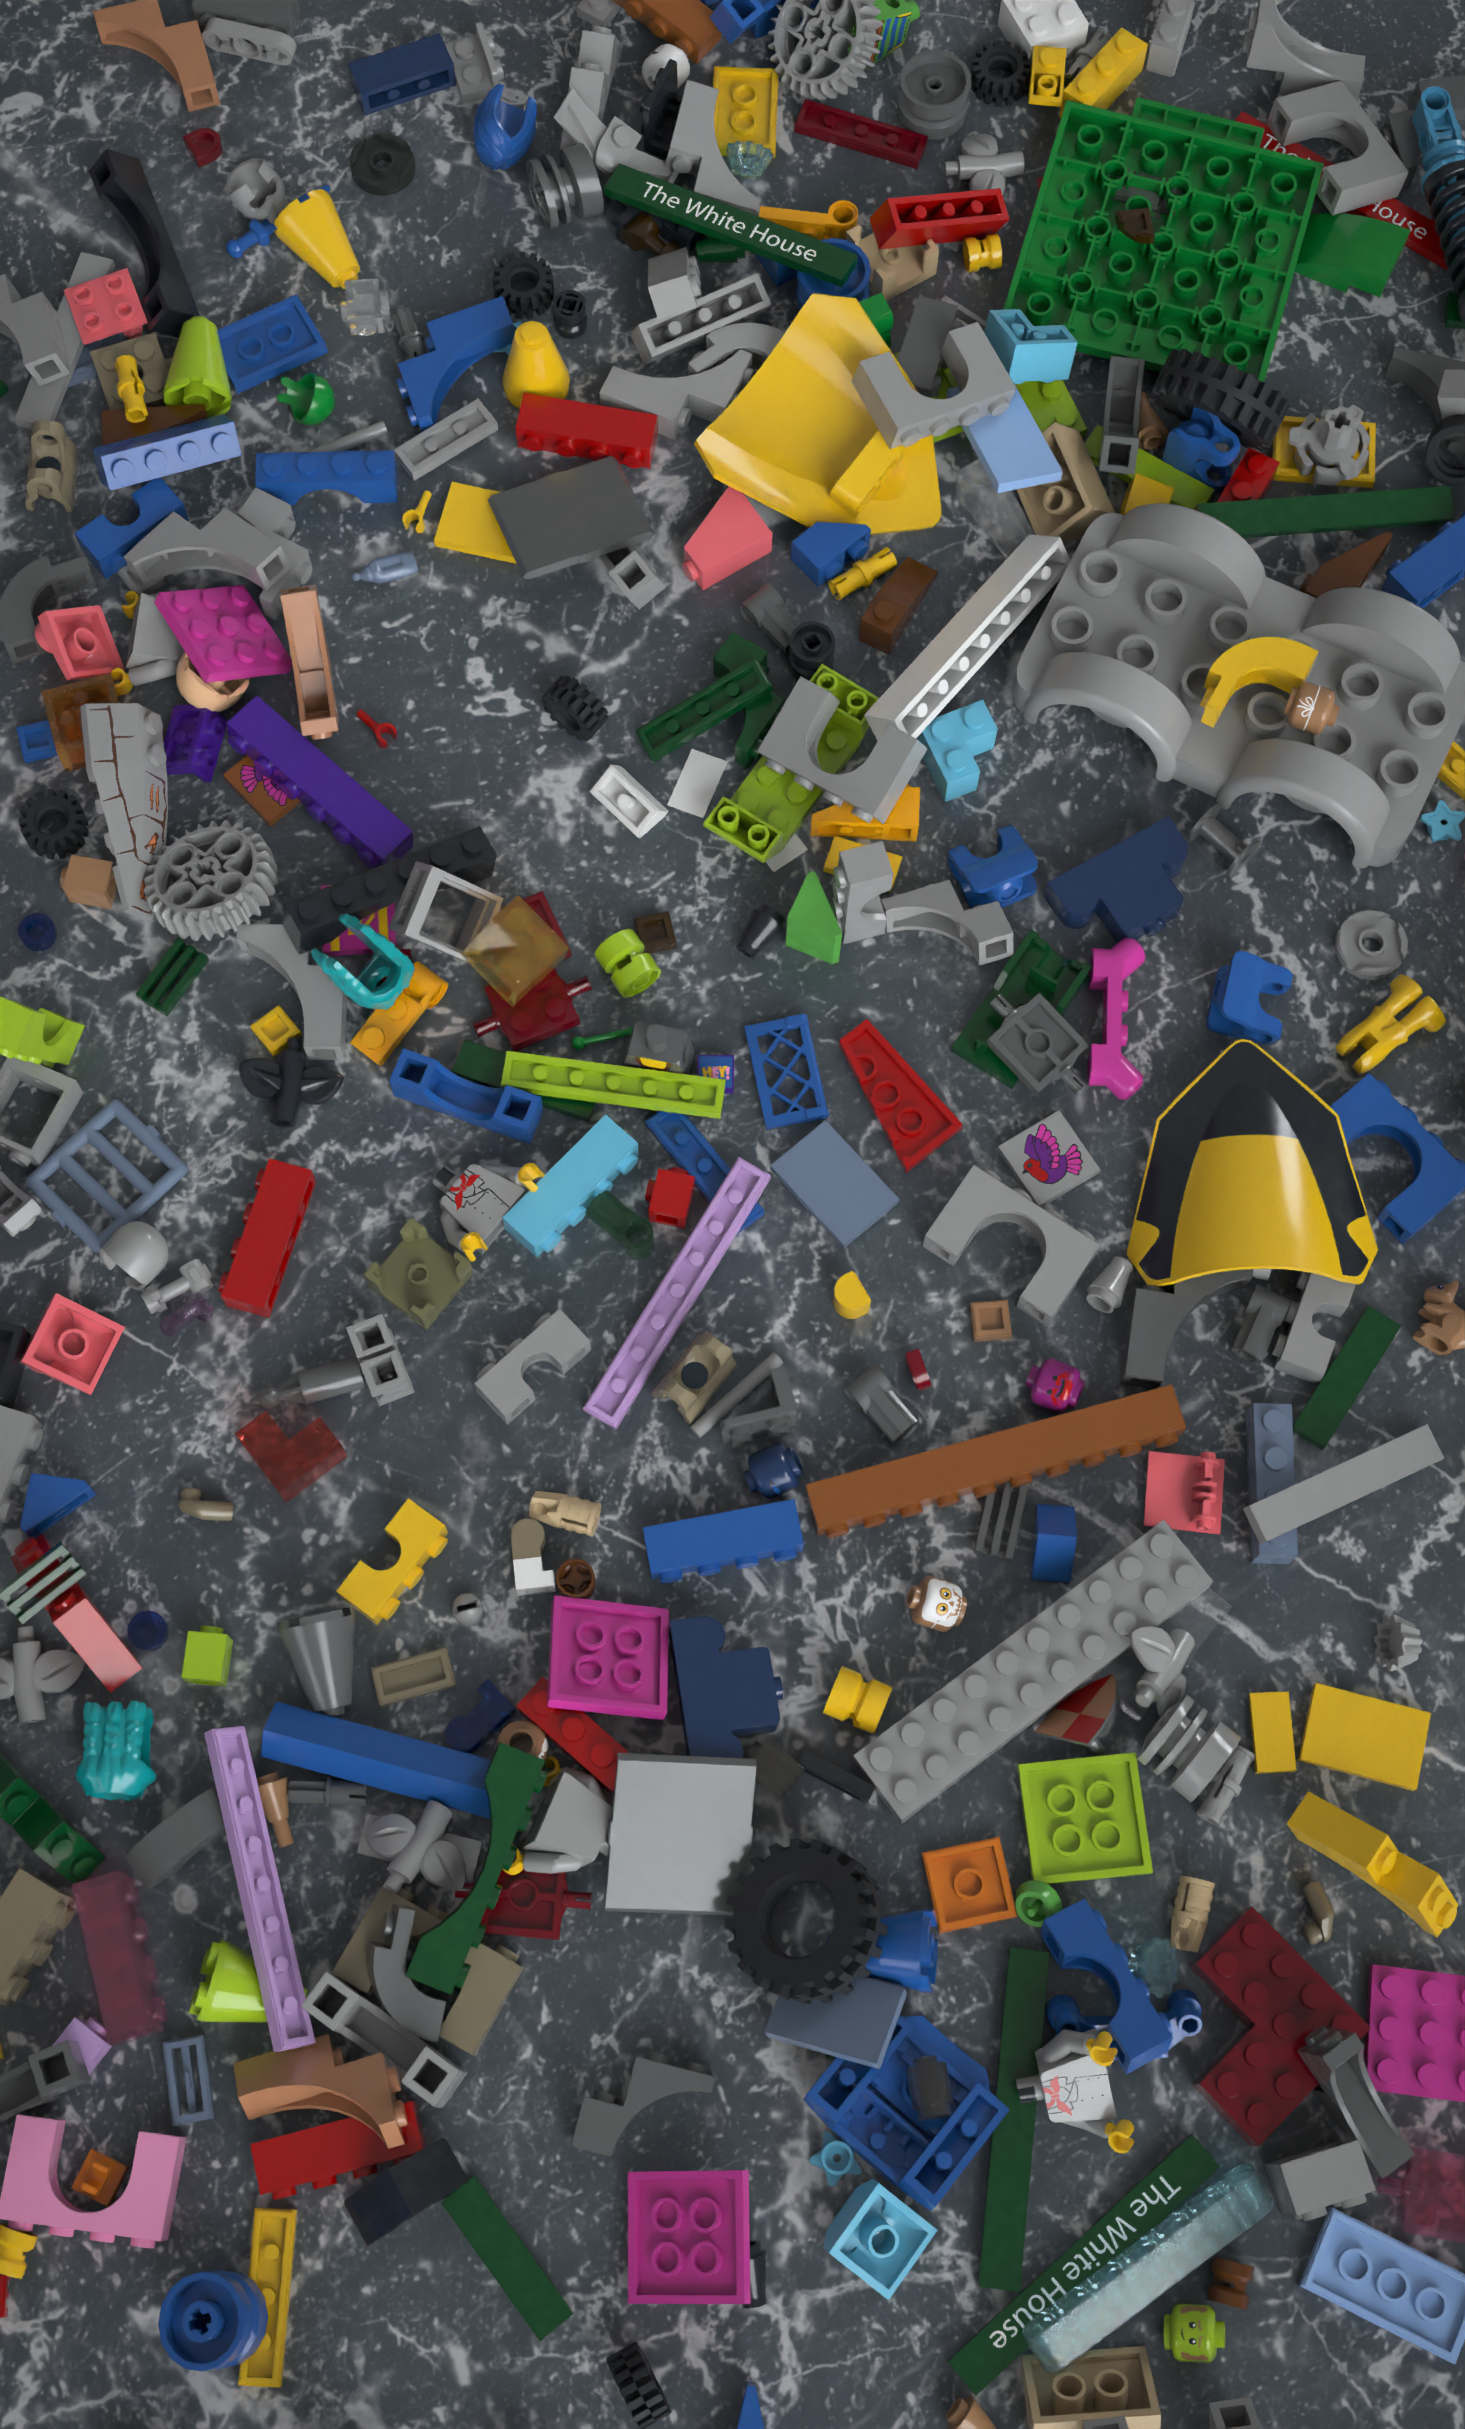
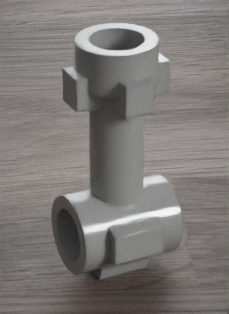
M199 1259L192 1260L179 1269L182 1277L160 1289L155 1284L146 1288L147 1291L141 1294V1297L150 1313L153 1314L157 1311L162 1313L168 1310L166 1302L188 1290H191L193 1296H197L212 1288L213 1283L211 1279L213 1277L206 1264L202 1265Z

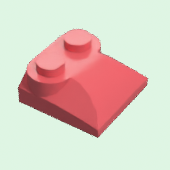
M100 605L45 611L38 616L39 623L35 627V638L45 651L54 655L66 680L110 675L111 671L115 668L125 671Z
M56 1293L53 1295L33 1331L20 1363L28 1366L34 1372L45 1374L91 1395L125 1327Z

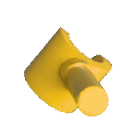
M424 491L415 510H408L403 515L402 521L406 530L409 528L410 522L418 520L416 531L418 534L424 532L426 525L423 516L432 496L431 492Z

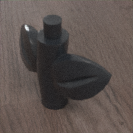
M296 1038L287 1039L286 1050L280 1051L279 1064L267 1058H251L239 1063L240 1078L250 1094L262 1099L271 1100L275 1098L270 1123L279 1127H294L301 1101L312 1105L326 1103L339 1091L344 1077L338 1071L326 1066H312L305 1069V1054L301 1052L302 1041Z

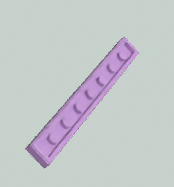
M738 1157L583 1407L584 1412L615 1430L618 1428L771 1179L770 1174Z
M245 1726L211 1729L205 1732L204 1735L274 2052L309 2046L316 2042L309 2012L301 2007L306 1997Z

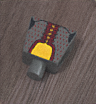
M637 1021L634 1023L628 1037L622 1066L691 1075L696 1051L686 1031L666 1027L661 1024Z

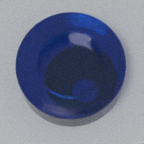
M41 913L31 914L25 917L19 925V937L23 944L32 951L47 950L57 939V929L47 915Z
M142 1611L131 1619L127 1633L130 1642L136 1648L150 1652L164 1645L169 1635V1628L165 1619L158 1613Z

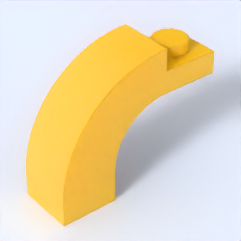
M1280 637L1254 638L1231 647L1213 663L1204 684V688L1207 691L1200 703V706L1205 708L1201 722L1214 728L1231 696L1240 688L1250 684H1269L1287 693H1291L1293 687L1299 688L1305 682L1319 651L1300 642Z

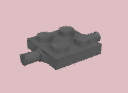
M1001 993L991 1001L989 1005L1004 1018L1000 1029L985 1043L1035 1096L1049 1083L1058 1081L1060 1078L1074 1094L1087 1084L1076 1074L1072 1067L1076 1059L1090 1045L1040 993L1026 1005L1016 1009Z

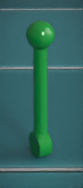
M633 1026L628 1029L586 1038L575 1036L571 1041V1045L574 1049L581 1050L588 1044L629 1036Z

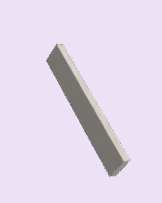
M81 252L67 288L113 273L115 268L113 259ZM65 294L57 313L71 374L39 386L33 376H31L15 416V422L19 427L32 429L34 421H55L84 345Z
M1428 1424L1247 1506L1243 1510L1259 1543L1262 1544L1445 1458Z

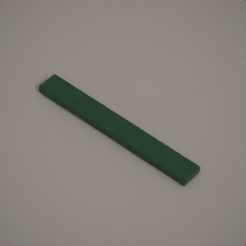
M1450 486L1201 503L1193 508L1223 522L1242 538L1442 524L1456 519Z
M1016 1947L1008 1948L995 2097L1010 2110L991 2134L978 2287L1020 2292L1037 2101L1021 2104L1015 2079L1039 2075L1035 2052L1042 2048L1050 1952Z

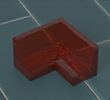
M267 1411L235 1433L242 1446L286 1503L347 1457L343 1446L320 1417L289 1440Z

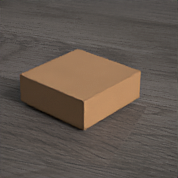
M1008 1300L970 1303L973 1342L1011 1339L1012 1331Z

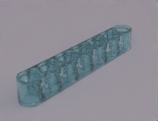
M1243 2164L1229 2171L1027 2323L1022 2335L1043 2370L1047 2373H1054L1069 2365L1266 2216L1272 2210L1274 2200L1251 2164Z

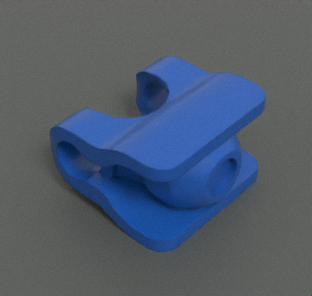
M1194 407L1191 419L1182 422L1177 428H1173L1170 431L1162 461L1213 488L1214 494H1218L1224 491L1231 479L1230 464L1238 457L1240 441L1234 432L1221 423L1218 416ZM1218 443H1224L1228 445L1231 450L1228 452H1221L1217 450L1215 445ZM1210 470L1218 473L1222 479L1219 481L1210 480L1206 476V471Z
M1011 824L996 830V842L999 853L993 857H976L963 845L947 850L949 870L970 909L999 901L1001 908L1032 896L1037 890L1036 880L1031 873L1036 871L1038 860L1031 848L1023 841L1017 829Z
M1245 951L1236 952L1231 958L1230 965H1223L1216 972L1206 1026L1210 1031L1224 1036L1251 1040L1263 1045L1276 1043L1281 1038L1283 1025L1278 1018L1267 1014L1262 1009L1259 1003V993L1270 995L1284 994L1291 988L1292 972L1285 967L1267 962L1254 954Z

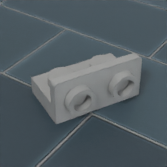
M482 22L475 23L476 36L445 43L454 63L455 80L463 104L484 99L488 92L499 84V80L504 79L500 59L494 60L492 55L496 53L491 33L485 34Z

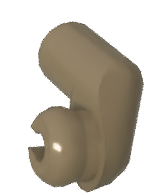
M184 1488L181 1490V1501L178 1502V1505L183 1513L202 1520H232V1502L200 1501L201 1491L199 1489Z
M1317 1881L1303 1888V1893L1313 1911V1922L1306 1923L1302 1931L1307 1943L1315 1945L1320 1941L1324 1944L1329 1940L1334 1918V1909L1321 1882Z

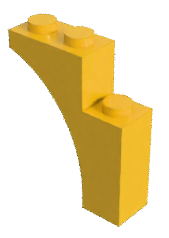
M1307 1792L1287 1822V1825L1299 1841L1324 1854L1361 1878L1397 1905L1424 1931L1438 1938L1444 1928L1446 1929L1451 1926L1457 1914L1458 1903L1439 1873L1399 1852L1386 1833L1313 1793Z

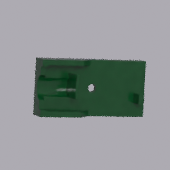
M1032 929L1003 968L993 988L951 1048V1052L1011 1089L1014 1088L1019 1078L985 1043L1000 1029L1004 1018L989 1005L991 1001L1001 993L1016 1009L1026 1005L1040 993L1063 1016L1088 980L1093 967L1086 962L1082 964L1076 959L1070 960L1061 957L1049 947L1048 942L1038 937L1039 933Z

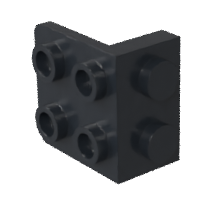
M672 59L668 61L665 68L658 70L651 93L644 95L640 105V112L643 113L641 134L644 135V150L665 159L667 158L682 96L678 95L677 61Z

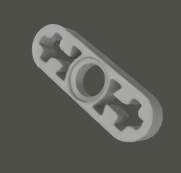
M216 17L207 20L202 33L204 43L216 51L283 66L289 65L292 62L297 48L294 39L283 32Z

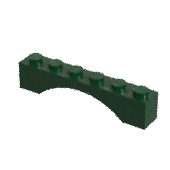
M498 1743L483 1779L489 1800L491 1826L489 1847L482 1870L471 1891L460 1905L438 1925L420 1934L407 1966L406 1977L450 1995L455 1986L463 1987L471 1967L470 1964L465 1963L470 1947L478 1949L486 1930V1925L480 1923L486 1907L494 1909L502 1890V1886L496 1884L502 1869L509 1871L518 1848L512 1846V1842L517 1830L525 1832L531 1818L533 1809L528 1808L527 1805L532 1792L540 1794L547 1778L548 1771L542 1769L545 1760L504 1743Z

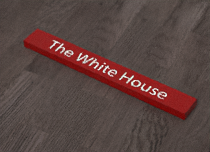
M1243 111L1235 120L1265 128L1259 148L1324 163L1321 177L1325 167L1335 165L1299 143L1282 147L1266 124ZM1394 198L1347 211L1351 215L1374 218L1411 230L1405 246L1447 270L1444 252L1439 244L1440 237L1436 233L1433 220Z

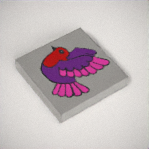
M1060 1110L999 1145L997 1148L998 1153L1023 1190L1032 1198V1202L1039 1207L1052 1202L1099 1174L1100 1168Z

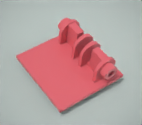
M128 268L64 289L83 345L121 332L129 340L142 336V325L148 322Z
M1149 1451L1143 1526L1155 1527L1162 1520H1165L1173 1530L1220 1535L1225 1459L1216 1458V1453L1201 1452V1456Z

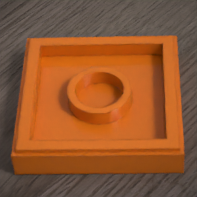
M999 1837L921 1853L933 1910L936 1912L939 1934L1018 1916Z

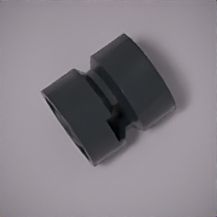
M808 621L801 623L793 630L790 636L788 668L791 676L796 681L799 680L800 676L810 680L821 664L833 670L835 637L827 625Z

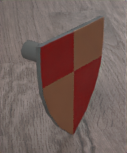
M1114 1673L1086 1685L1061 1702L1034 1731L1035 1734L1085 1745L1093 1757L1104 1754L1106 1748L1098 1735L1110 1720L1117 1703L1118 1686Z

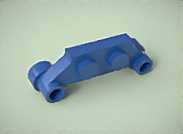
M1187 1989L1173 1992L1167 2000L1168 2012L1163 2013L1169 2020L1173 2030V2038L1169 2050L1185 2037L1194 2036L1202 2029L1200 2018L1202 2008L1199 1999L1194 1992ZM1069 1995L1053 1997L1046 2007L1049 2023L1055 2029L1056 2035L1062 2030L1085 2032L1095 2028L1099 2034L1100 2032L1107 2031L1108 2024L1115 2016L1084 2017L1080 2014L1077 2001ZM1168 2052L1158 2058H1168Z

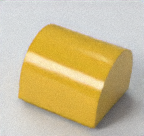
M850 1271L841 1276L835 1284L833 1294V1306L836 1312L847 1319H856L869 1313L871 1299L856 1273Z

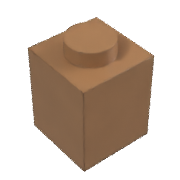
M71 854L68 867L64 866L61 871L60 886L70 902L112 909L117 891L112 869L115 864L111 861Z

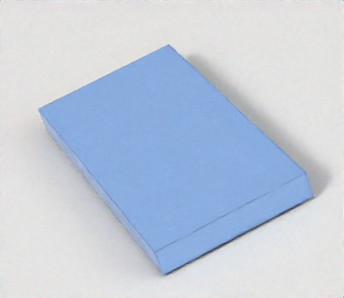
M959 386L948 388L946 398L958 395L960 393ZM1017 389L1010 401L1009 408L1005 412L997 416L990 414L981 417L968 426L961 424L997 493L1061 481L1063 471Z
M1329 2207L1328 2214L1324 2219L1298 2286L1452 2364H1456L1465 2340V2274L1333 2207Z

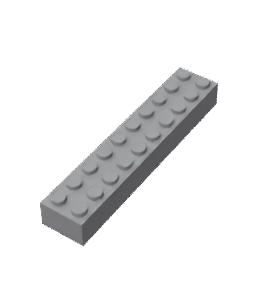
M1162 1520L854 1754L853 1762L868 1782L876 1786L874 1790L901 1825L1132 1648L1129 1633L1133 1629L1148 1626L1159 1627L1205 1592L1214 1581L1166 1521Z

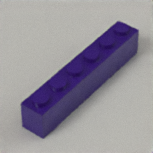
M257 695L227 722L228 742L231 747L240 755L247 754L254 761L255 767L262 775L267 778L272 776L278 781L281 790L287 797L292 800L298 798L306 806L307 813L316 822L321 823L323 821L332 829L331 832L341 844L352 846L366 866L372 869L401 858L413 847V831Z

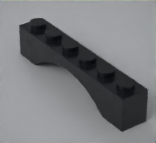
M106 149L91 167L89 173L98 197L124 225L141 256L145 270L146 286L140 303L148 322L147 325L150 331L179 338L184 322L192 317L200 316L140 160Z
M478 826L284 904L283 926L300 955L313 948L332 942L348 928L338 919L341 914L354 916L361 921L378 910L400 901L416 861L432 865L474 884L493 876L497 854L482 828ZM440 882L437 890L453 887Z

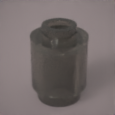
M924 2056L913 2059V2067L906 2069L913 2111H918L920 2121L950 2116V2105L954 2102L946 2062H938L937 2056Z

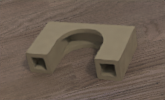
M382 1886L332 1974L371 1995L373 1989L367 1969L368 1941L385 1942V1937H381V1925L385 1912L391 1913L392 1903L409 1905L415 1910L409 1942L419 1939L420 1934L438 1925L448 1914L429 1904L426 1911L412 1903L416 1896L403 1888H400L398 1893L394 1894ZM480 1943L478 1949L470 1947L465 1963L470 1964L471 1967L455 2003L441 2026L439 2035L441 2038L470 2055H476L524 1969L516 1964L520 1957L519 1955L500 1944L495 1951Z

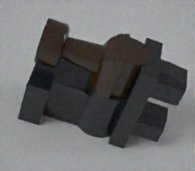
M617 200L607 208V219L616 228V239L622 244L626 243L634 251L647 248L659 256L687 247L688 254L696 249V242L707 238L705 234L633 206L627 207ZM660 235L669 243L665 244L658 236Z

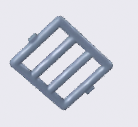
M113 1099L28 1175L25 1182L27 1187L53 1211L52 1217L62 1227L67 1225L93 1252L100 1253V1249L120 1226L128 1222H134L187 1174L188 1167L160 1140L161 1134L151 1124L146 1126L120 1100ZM114 1117L125 1125L169 1168L154 1184L99 1132ZM87 1142L142 1194L127 1209L119 1204L72 1157ZM61 1167L114 1219L99 1235L44 1182L58 1168Z

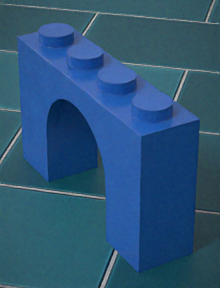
M1368 1073L1330 1106L1339 1115L1347 1146L1362 1136L1382 1135L1398 1142L1409 1154L1413 1164L1411 1185L1391 1201L1377 1217L1379 1222L1402 1245L1465 1191V1163L1459 1158H1454L1444 1148L1442 1140L1435 1133L1427 1131L1418 1122L1416 1114L1408 1106L1401 1105L1392 1096L1390 1088L1382 1080L1375 1079Z

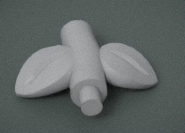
M971 134L966 136L961 142L963 155L956 156L955 161H948L943 164L945 176L956 175L957 180H970L969 191L1000 188L1002 195H1004L1006 189L1004 178L1019 176L1024 173L1023 152L1015 151L998 154L997 141L988 134Z
M33 1626L17 1628L19 1643L13 1644V1659L0 1656V1700L14 1696L19 1724L46 1721V1710L42 1692L46 1694L62 1693L69 1689L81 1675L85 1667V1661L79 1655L66 1650L53 1649L41 1654V1641L34 1640Z
M1140 1627L1133 1629L1129 1633L1132 1648L1141 1664L1147 1670L1137 1683L1139 1693L1135 1700L1142 1707H1149L1152 1701H1157V1712L1161 1717L1168 1708L1177 1704L1183 1698L1186 1689V1678L1181 1673V1670L1195 1645V1641L1188 1632L1182 1629H1173L1168 1634L1158 1627Z
M429 1800L416 1826L411 1820L400 1814H389L378 1819L367 1830L365 1834L367 1843L375 1853L383 1857L394 1858L387 1867L390 1875L383 1885L388 1891L397 1894L403 1883L410 1884L419 1871H421L427 1881L438 1887L453 1890L463 1888L466 1873L462 1853L455 1844L441 1839L452 1817V1812L439 1802Z

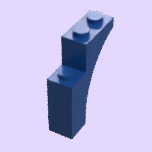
M503 296L426 322L430 336L424 339L429 353L398 363L402 377L396 379L402 398L409 397L412 405L407 406L406 409L413 427L419 425L423 432L435 425L442 403L455 381L469 367L483 357L512 344L515 329Z

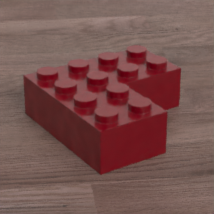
M1251 1906L1244 1909L1189 1965L1194 1973L1247 2026L1191 2085L1250 2146H1260L1319 2084L1297 2052L1306 2045L1305 2037L1315 2029L1325 2026L1326 2029L1332 2027L1355 2032L1358 2038L1361 2039L1371 2027Z

